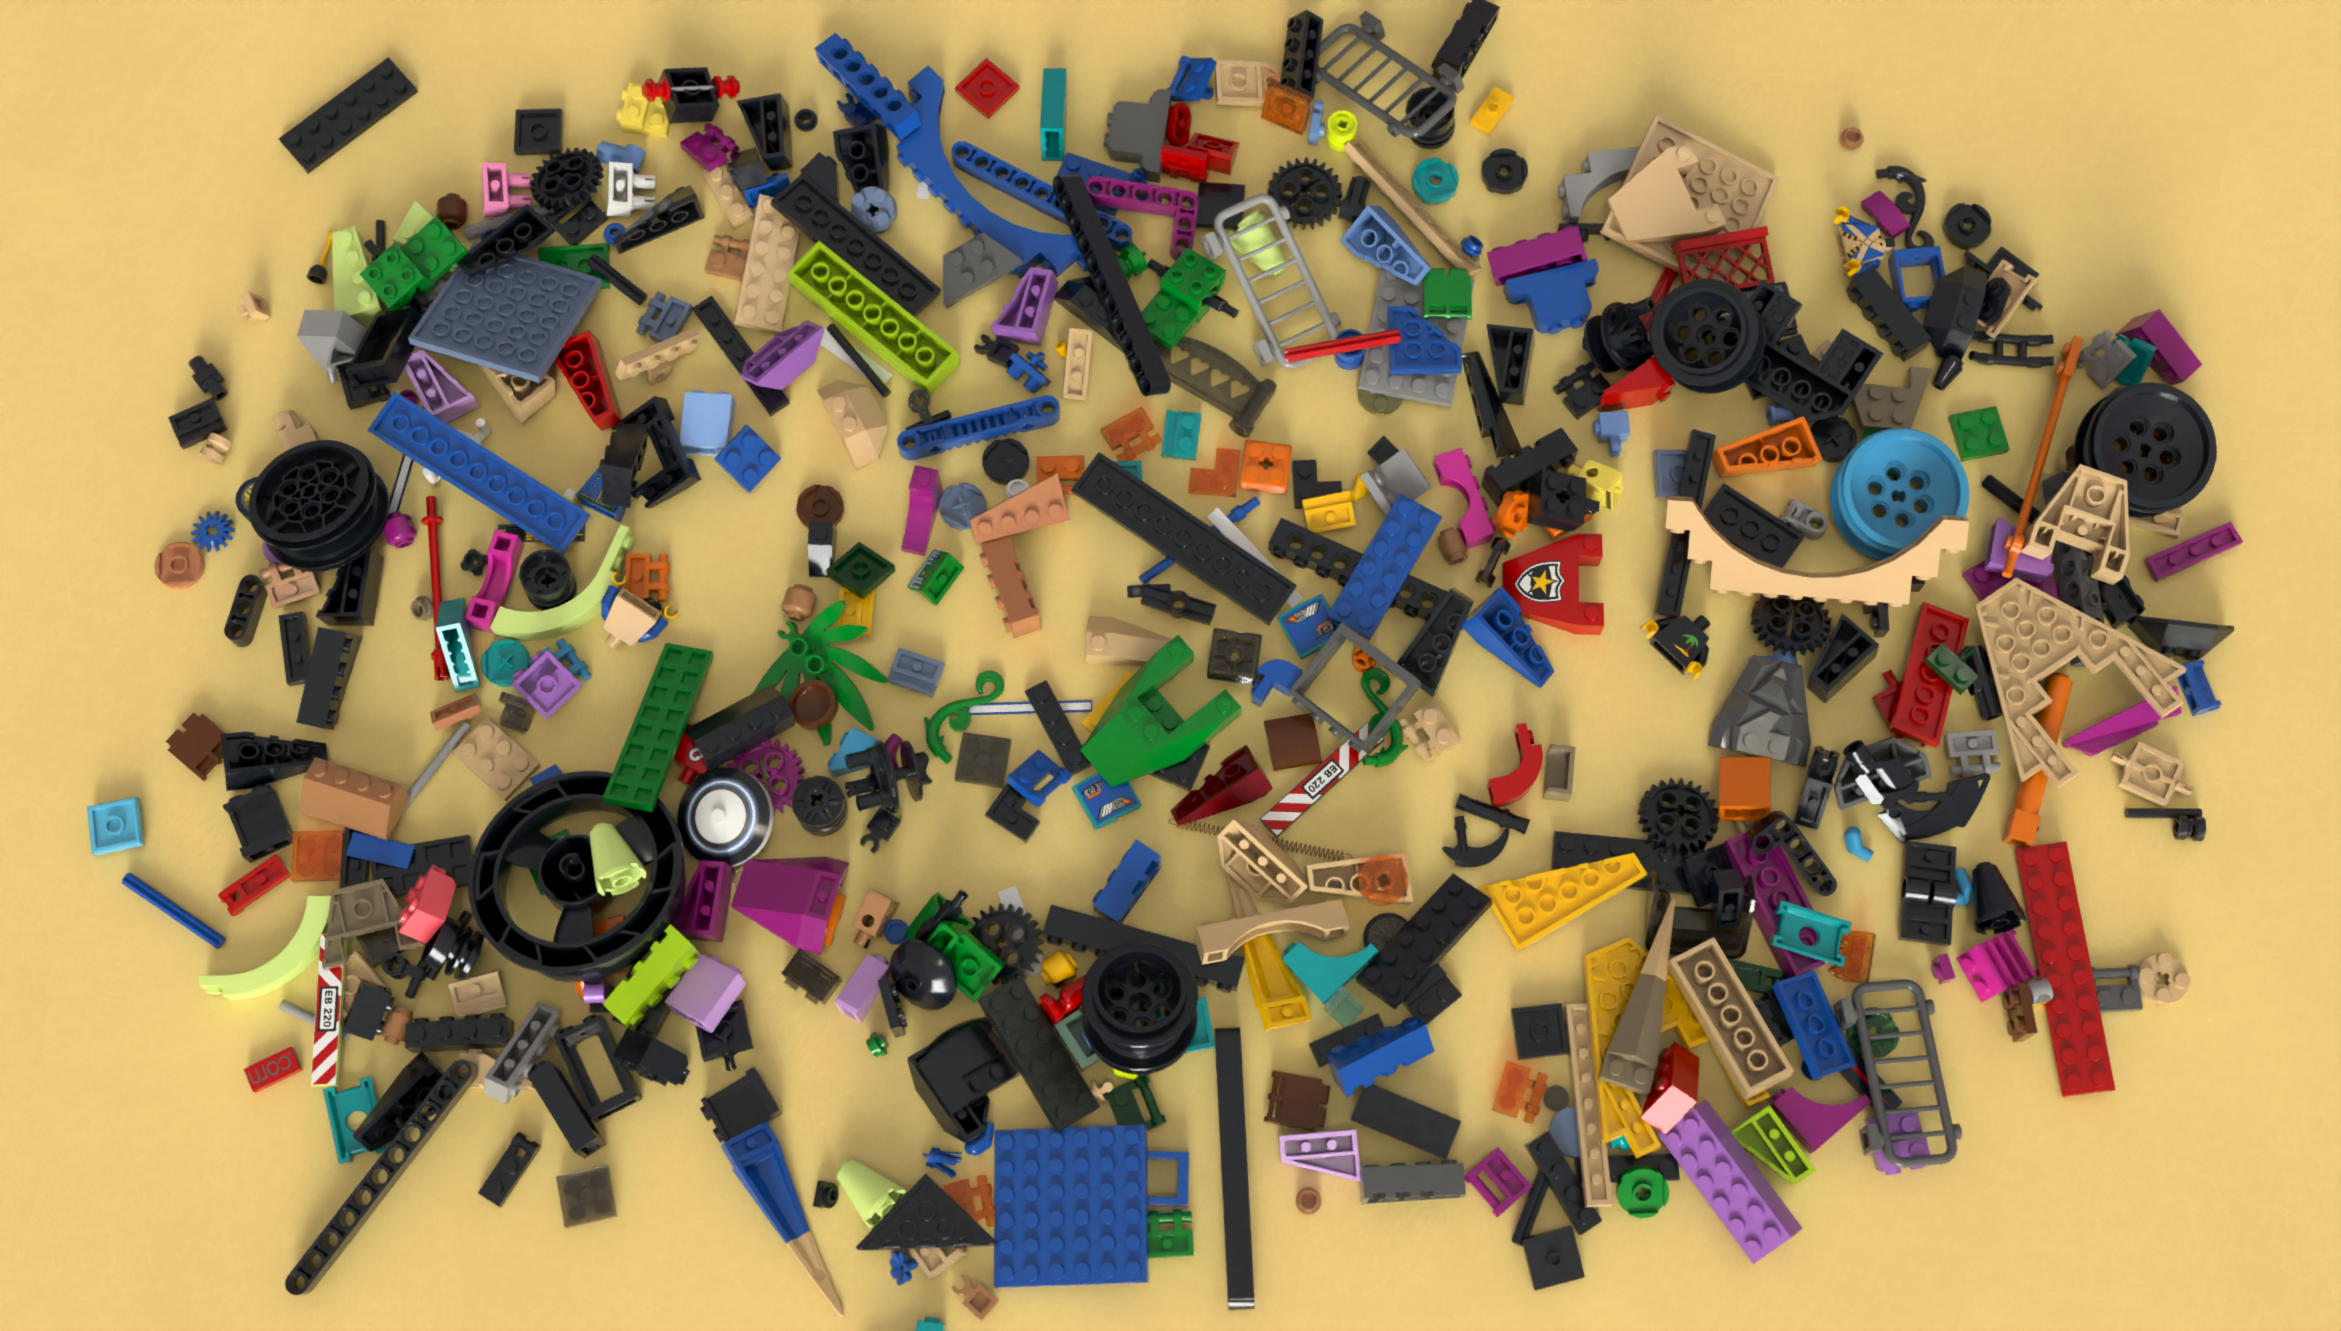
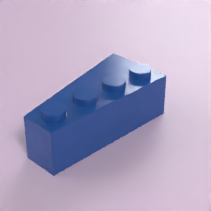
M1409 1017L1404 1019L1399 1025L1381 1028L1378 1033L1371 1036H1361L1355 1042L1346 1046L1338 1045L1325 1055L1334 1081L1348 1098L1355 1094L1354 1089L1363 1084V1087L1367 1088L1374 1084L1373 1079L1379 1075L1388 1077L1396 1072L1398 1065L1408 1066L1435 1051L1426 1024L1420 1017Z

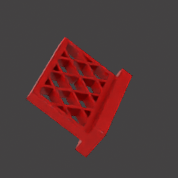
M1767 226L1681 240L1671 245L1673 255L1676 254L1682 284L1689 282L1692 277L1704 279L1696 273L1701 263L1711 270L1707 277L1708 279H1711L1714 273H1716L1725 282L1730 283L1739 290L1758 286L1761 280L1753 275L1758 266L1766 272L1767 279L1764 281L1769 284L1775 283L1766 236L1769 235ZM1754 244H1760L1761 255L1758 259L1748 252ZM1731 248H1735L1742 253L1737 262L1726 256ZM1709 252H1713L1720 257L1715 266L1705 260ZM1691 255L1698 260L1693 270L1685 265L1684 256ZM1745 256L1755 263L1750 272L1740 266ZM1723 260L1733 266L1728 276L1718 269ZM1736 269L1747 276L1742 284H1738L1731 279Z

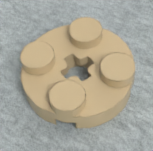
M2162 953L2149 956L2138 965L2141 996L2148 1002L2169 1005L2181 999L2186 993L2187 987L2190 984V977L2187 975L2183 964L2170 954ZM2157 973L2167 977V985L2164 983L2159 985L2157 983L2159 978Z

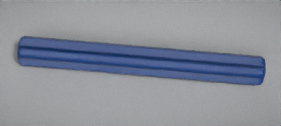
M127 873L122 879L123 885L213 947L219 949L225 943L226 938L132 873Z

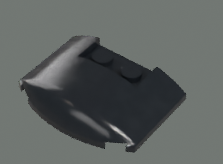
M987 1017L967 1020L944 1031L927 1047L922 1060L920 1059L917 1067L950 1116L1021 1075Z

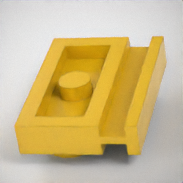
M1350 491L1302 499L1306 527L1310 531L1318 533L1356 525Z
M840 587L839 601L843 600L846 604L842 615L836 621V627L843 625L866 626L868 631L861 636L871 638L876 590L874 589L864 599H861L848 589Z

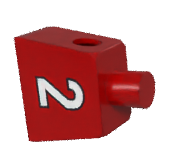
M687 723V726H686L685 729L689 728V727L692 726V725L689 724V723ZM683 733L674 761L677 766L683 768L677 780L689 786L696 775L701 776L708 771L686 734Z

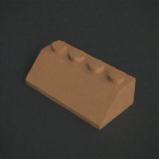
M315 757L303 777L299 811L388 840L409 803L410 797L401 784Z

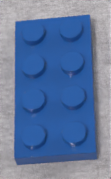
M1815 970L1778 981L1771 985L1813 1080L1857 1065Z

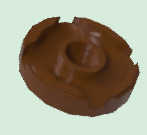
M813 485L806 488L797 500V515L801 523L808 529L809 522H833L834 526H836L843 517V499L839 492L831 486Z

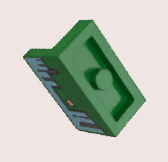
M935 549L907 587L912 591L921 593L931 604L938 605L964 569V566L950 553Z

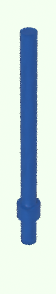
M1255 496L1242 506L1238 505L1230 510L1231 513L1226 517L1232 523L1235 521L1240 522L1246 517L1248 512L1260 505V501ZM1215 525L1211 526V528L1220 532ZM1166 557L1138 578L1144 585L1175 564V562Z

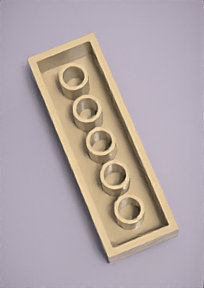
M1714 937L1669 960V973L1744 1100L1763 1092L1791 1076L1794 1071Z

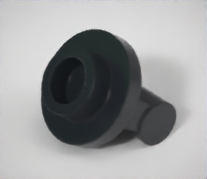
M817 1181L813 1207L832 1208L836 1204L839 1193L837 1186L833 1182Z

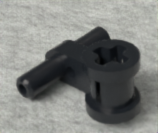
M917 389L910 394L908 406L913 412L919 413L922 421L906 427L905 430L948 420L952 416L949 410L931 416L928 410L930 404L929 394L924 390ZM918 395L919 398L925 399L922 407L918 404H913L915 396Z
M396 952L388 953L382 959L381 966L383 971L392 978L403 979L406 976L412 978L405 996L414 999L421 982H424L426 979L428 966L421 964L420 960L417 967L412 966L406 958ZM394 964H400L399 968H392V966Z

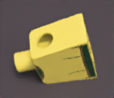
M1588 460L1583 468L1572 464L1567 472L1568 475L1586 478V498L1599 501L1600 506L1610 511L1613 510L1623 493V472L1606 465Z

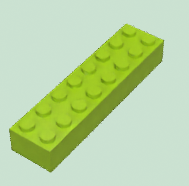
M820 241L787 273L791 286L918 389L926 391L929 397L960 365L959 353Z

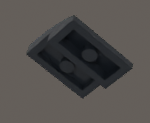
M1199 182L1196 227L1214 228V219L1219 212L1244 201L1245 185ZM1243 211L1224 220V229H1238L1237 225L1243 220Z

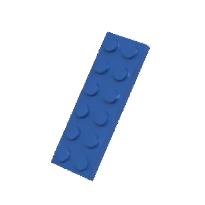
M1400 493L1328 613V618L1339 624L1344 623L1354 632L1370 641L1442 520V516Z

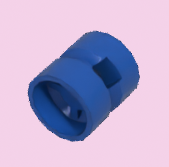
M1347 329L1339 333L1336 339L1363 334L1355 329ZM1365 349L1334 354L1335 363L1344 370L1357 369L1364 361Z

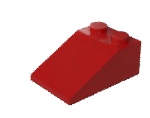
M1652 357L1603 391L1597 410L1599 412H1611L1653 405L1658 400L1663 402L1671 395L1670 391L1675 386V379L1661 368L1655 357Z

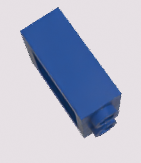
M1940 246L1893 250L1888 263L1895 294L1910 312L1927 309L1931 296L1906 298L1900 268L1930 265L1933 284L1935 285L1936 280L1946 276Z
M1147 1151V1160H1178V1196L1148 1197V1206L1188 1207L1189 1152Z

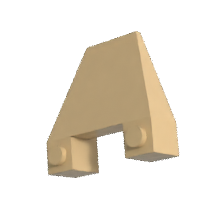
M1689 141L1667 148L1607 200L1625 242H1678L1716 235L1726 225V221L1717 203L1696 210L1681 175L1689 173L1698 162Z
M2079 464L2027 528L2020 552L2043 560L2052 553L2057 540L2096 554L2089 577L2111 585L2123 579L2130 557L2127 480Z

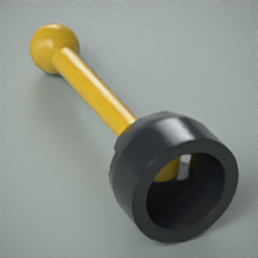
M334 232L327 234L328 241L319 264L312 266L308 271L307 279L313 283L325 284L328 272L324 267V263L332 244V233Z

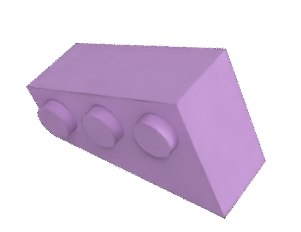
M423 349L411 354L405 369L427 412L447 424L480 408L473 395L467 392Z

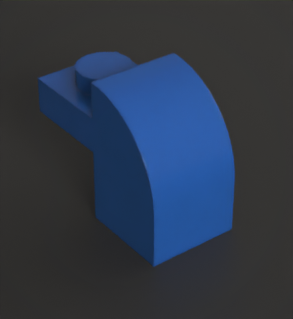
M1275 659L1265 662L1257 669L1256 678L1259 680L1256 681L1251 690L1253 694L1252 703L1261 707L1272 688L1290 697L1291 695L1288 691L1301 676L1303 670L1285 660Z

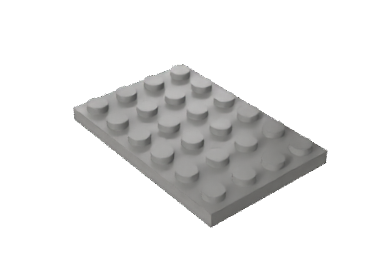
M1382 268L1369 333L1388 330V306H1412L1424 319L1423 279L1418 285H1413ZM1471 279V296L1475 279ZM1429 317V319H1425L1441 330L1443 336L1449 341L1455 342L1461 347L1462 352L1467 324L1466 318L1450 317V320H1445V317ZM1389 345L1366 348L1358 389L1368 390L1372 394L1451 408L1457 374H1390Z

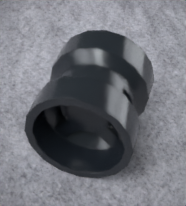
M2176 815L2173 823L2174 838L2179 840L2191 838L2193 841L2202 842L2206 834L2205 818L2198 816L2188 818L2186 815Z

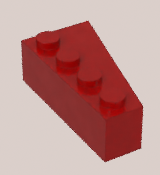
M590 330L570 337L556 357V364L563 372L591 420L601 431L609 429L622 420V415L600 342Z

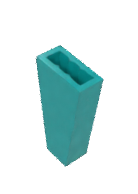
M1043 68L1040 119L1042 161H1063L1065 158L1066 68Z

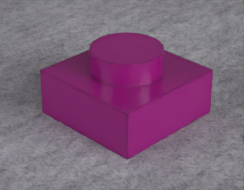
M1948 953L1939 955L1932 960L1931 971L1934 978L1938 979L1940 985L1949 983L1956 978Z

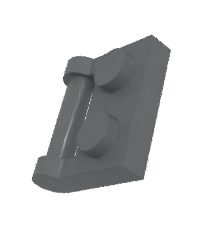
M2127 965V968L2106 969L2091 967L2100 1013L2140 1011L2143 1009L2137 965ZM2127 978L2128 984L2096 986V979Z

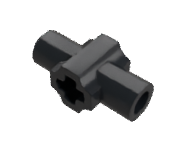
M196 356L191 359L189 366L195 373L192 377L204 393L209 392L216 401L226 397L228 391L222 384L225 380L212 363L208 365L202 356Z

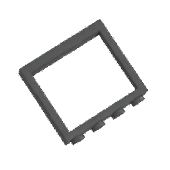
M1341 623L1288 693L1294 697L1291 702L1302 710L1305 706L1312 711L1310 716L1317 722L1322 724L1325 721L1331 725L1329 731L1340 739L1343 735L1350 740L1348 745L1355 751L1360 753L1363 750L1369 754L1421 687L1422 683L1344 623ZM1346 639L1407 684V687L1365 741L1304 696V693Z

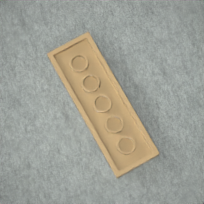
M759 194L733 324L777 335L781 333L790 287L787 273L794 266L800 229L771 206V200L774 197Z

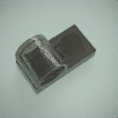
M502 691L498 701L505 707L500 718V726L523 734L527 733L537 710L527 700Z

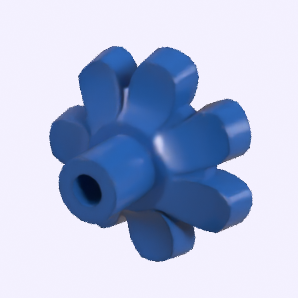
M892 1251L890 1265L894 1269L890 1271V1274L894 1279L897 1278L896 1282L898 1285H902L911 1280L910 1270L917 1269L918 1264L915 1259L908 1260L906 1252Z

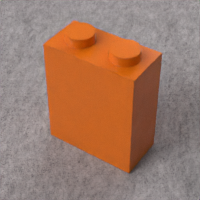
M1719 757L1720 821L1762 820L1771 813L1770 757Z

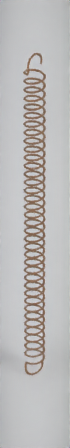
M1196 821L1194 822L1193 828L1192 822H1190L1188 825V828L1190 826L1191 831L1195 826V832H1197L1200 826V833L1203 831L1204 828V833L1206 834L1209 828V835L1212 833V830L1214 836L1216 835L1217 830L1219 834V826L1217 827L1215 832V825H1213L1212 830L1210 832V824H1208L1207 830L1205 832L1206 823H1204L1202 830L1201 822H1199L1197 830ZM1283 839L1281 840V843H1280V846H1281V844H1282V849H1283V850L1285 849V846H1286V844H1287V851L1290 849V846H1291V851L1293 852L1294 849H1295V846H1296V853H1298L1299 848H1300V846H1301V854L1303 853L1304 848H1305V854L1307 855V853H1308V851H1309V848H1310V856L1312 855V853H1313V851H1314V856L1316 857V856H1317V853H1318V851H1319V857H1321V856H1322V853H1323V850H1324V859L1326 858L1327 853H1328V859L1331 858V855H1332V853H1333V861H1334L1335 858H1336V855H1337V853H1338L1337 860H1338V861L1340 860L1341 855H1342V860H1343V851L1341 852L1340 857H1339V851L1336 852V855H1335V857H1334V849L1332 850L1331 855H1330V849L1328 848V850H1327V852H1326V855H1325V848H1323V850H1322V852H1321V855H1320V846L1318 847L1317 852H1316V846H1314V847H1313V850H1312V853H1311V845H1309L1308 850H1307V853H1306L1307 844L1304 845L1303 850H1302V843H1300L1299 848H1298V850H1297V842L1295 843L1294 848H1293V841H1291V843H1290V845H1289V848H1288V840H1286V843H1285V845H1284V848H1283V844H1284V840H1283Z

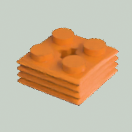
M1246 440L1239 488L1286 494L1292 445ZM1264 464H1269L1268 470H1263Z

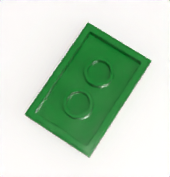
M608 243L539 248L540 261L601 278L603 282L601 289L610 288V282L587 265L588 259L593 254H596L610 265V247Z

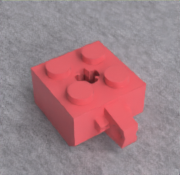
M432 865L424 877L419 876L415 887L409 889L405 901L408 902L407 908L402 910L398 920L401 922L399 933L427 944L445 922L456 889L455 881L452 877L446 875L445 869Z

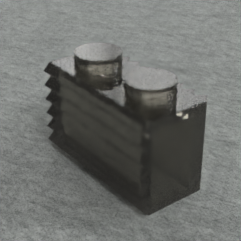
M800 949L781 973L786 979L784 983L795 991L800 988L806 992L804 997L815 1005L818 1002L825 1005L842 982V979L837 974Z

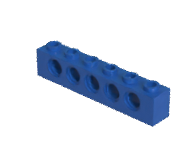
M834 33L814 48L820 64L899 140H902L922 125L918 107L913 102H907L905 95L899 89L896 91L887 77L884 76L882 78L877 68L872 63L869 65L861 52H855L846 38L842 39Z

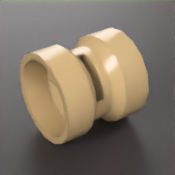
M210 433L207 438V446L202 447L199 455L214 464L221 465L225 459L224 454L230 450L232 443L218 434Z

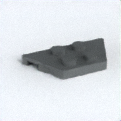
M979 234L943 255L944 306L947 308L951 307L1023 265L1024 261L986 234Z

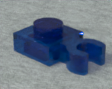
M849 93L845 94L848 103L843 104L839 100L836 101L838 109L844 112L845 119L853 127L871 124L877 119L860 101L855 104L853 96Z

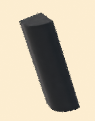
M1373 1084L1367 1088L1363 1087L1350 1119L1445 1160L1461 1124L1460 1120Z

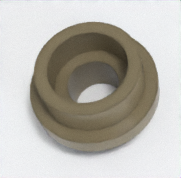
M426 596L417 597L411 603V612L417 619H430L433 615V604Z

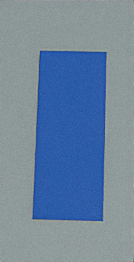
M353 832L346 856L408 869L415 846Z

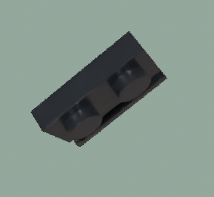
M213 398L168 417L182 449L206 440L210 433L219 434L228 430Z

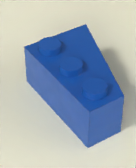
M1136 839L1123 856L1117 870L1114 869L1108 877V883L1104 890L1100 889L1093 899L1095 903L1093 905L1094 911L1109 921L1121 924L1161 869V856Z

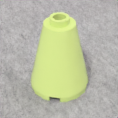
M1262 210L1252 213L1237 225L1238 229L1236 231L1238 232L1267 219L1265 213ZM1267 223L1230 240L1236 250L1245 255L1277 240L1270 223ZM1231 230L1227 236L1234 234ZM1280 244L1248 258L1263 271L1287 261ZM1284 267V268H1282V269H1280V270H1278V271H1276V272H1273V273L1269 274V276H1271V275H1273V274H1274L1275 276H1278V275L1281 274L1287 267Z
M599 823L595 825L589 836L597 891L601 895H605L604 892H611L612 896L636 888L639 885L638 880L642 876L644 879L646 878L645 867L612 824Z
M855 1159L845 1160L837 1169L838 1181L866 1226L871 1230L902 1199L903 1194H907V1191L902 1186Z

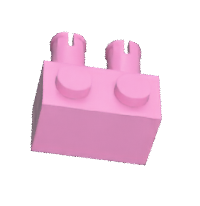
M482 163L483 217L505 215L510 209H521L526 204L531 207L530 194L510 195L508 192L509 187L530 188L529 173H508L506 171V163Z

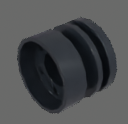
M1423 88L1412 94L1407 101L1406 115L1429 96L1435 88ZM1441 92L1436 94L1406 122L1407 127H1419L1448 98ZM1454 107L1420 137L1410 138L1413 143L1426 149L1439 148L1448 143L1455 130Z
M539 550L525 558L520 566L519 578L530 603L535 608L542 611L552 609L575 597L577 583L567 559L561 553L554 550Z
M824 776L806 778L798 784L793 792L791 800L793 812L803 829L810 834L822 837L832 835L840 830L846 822L848 816L847 801L840 787L830 778ZM816 800H818L819 802L822 801L823 805H815L814 802Z
M447 916L445 922L426 944L420 963L438 970L444 962H447L445 974L450 976L455 971L454 978L462 981L475 965L485 936L481 931H476L472 936L473 928L470 926L461 935L458 934L460 922Z

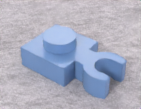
M1314 102L1308 144L1317 145L1318 138L1324 135L1325 123H1321L1324 102Z

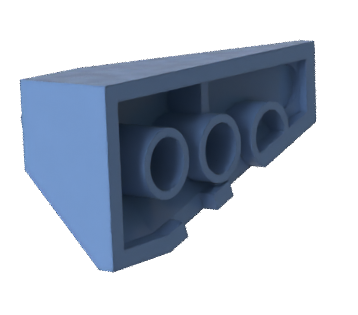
M1367 205L1340 239L1354 256L1364 259L1374 266L1383 268L1413 285H1418L1432 268L1397 222L1381 206Z

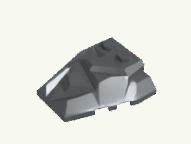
M1753 655L1739 677L1732 693L1727 697L1726 703L1713 721L1708 746L1770 757L1783 763L1806 767L1811 739L1802 666Z

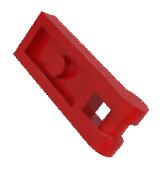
M275 854L221 891L218 897L222 903L227 904V910L230 915L236 916L248 905L292 875L280 857ZM239 892L242 897L236 900L235 895Z

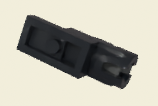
M1821 746L1815 747L1800 793L1801 798L1793 818L1794 823L1818 830L1833 787V777L1840 757L1837 751L1832 749L1829 751Z

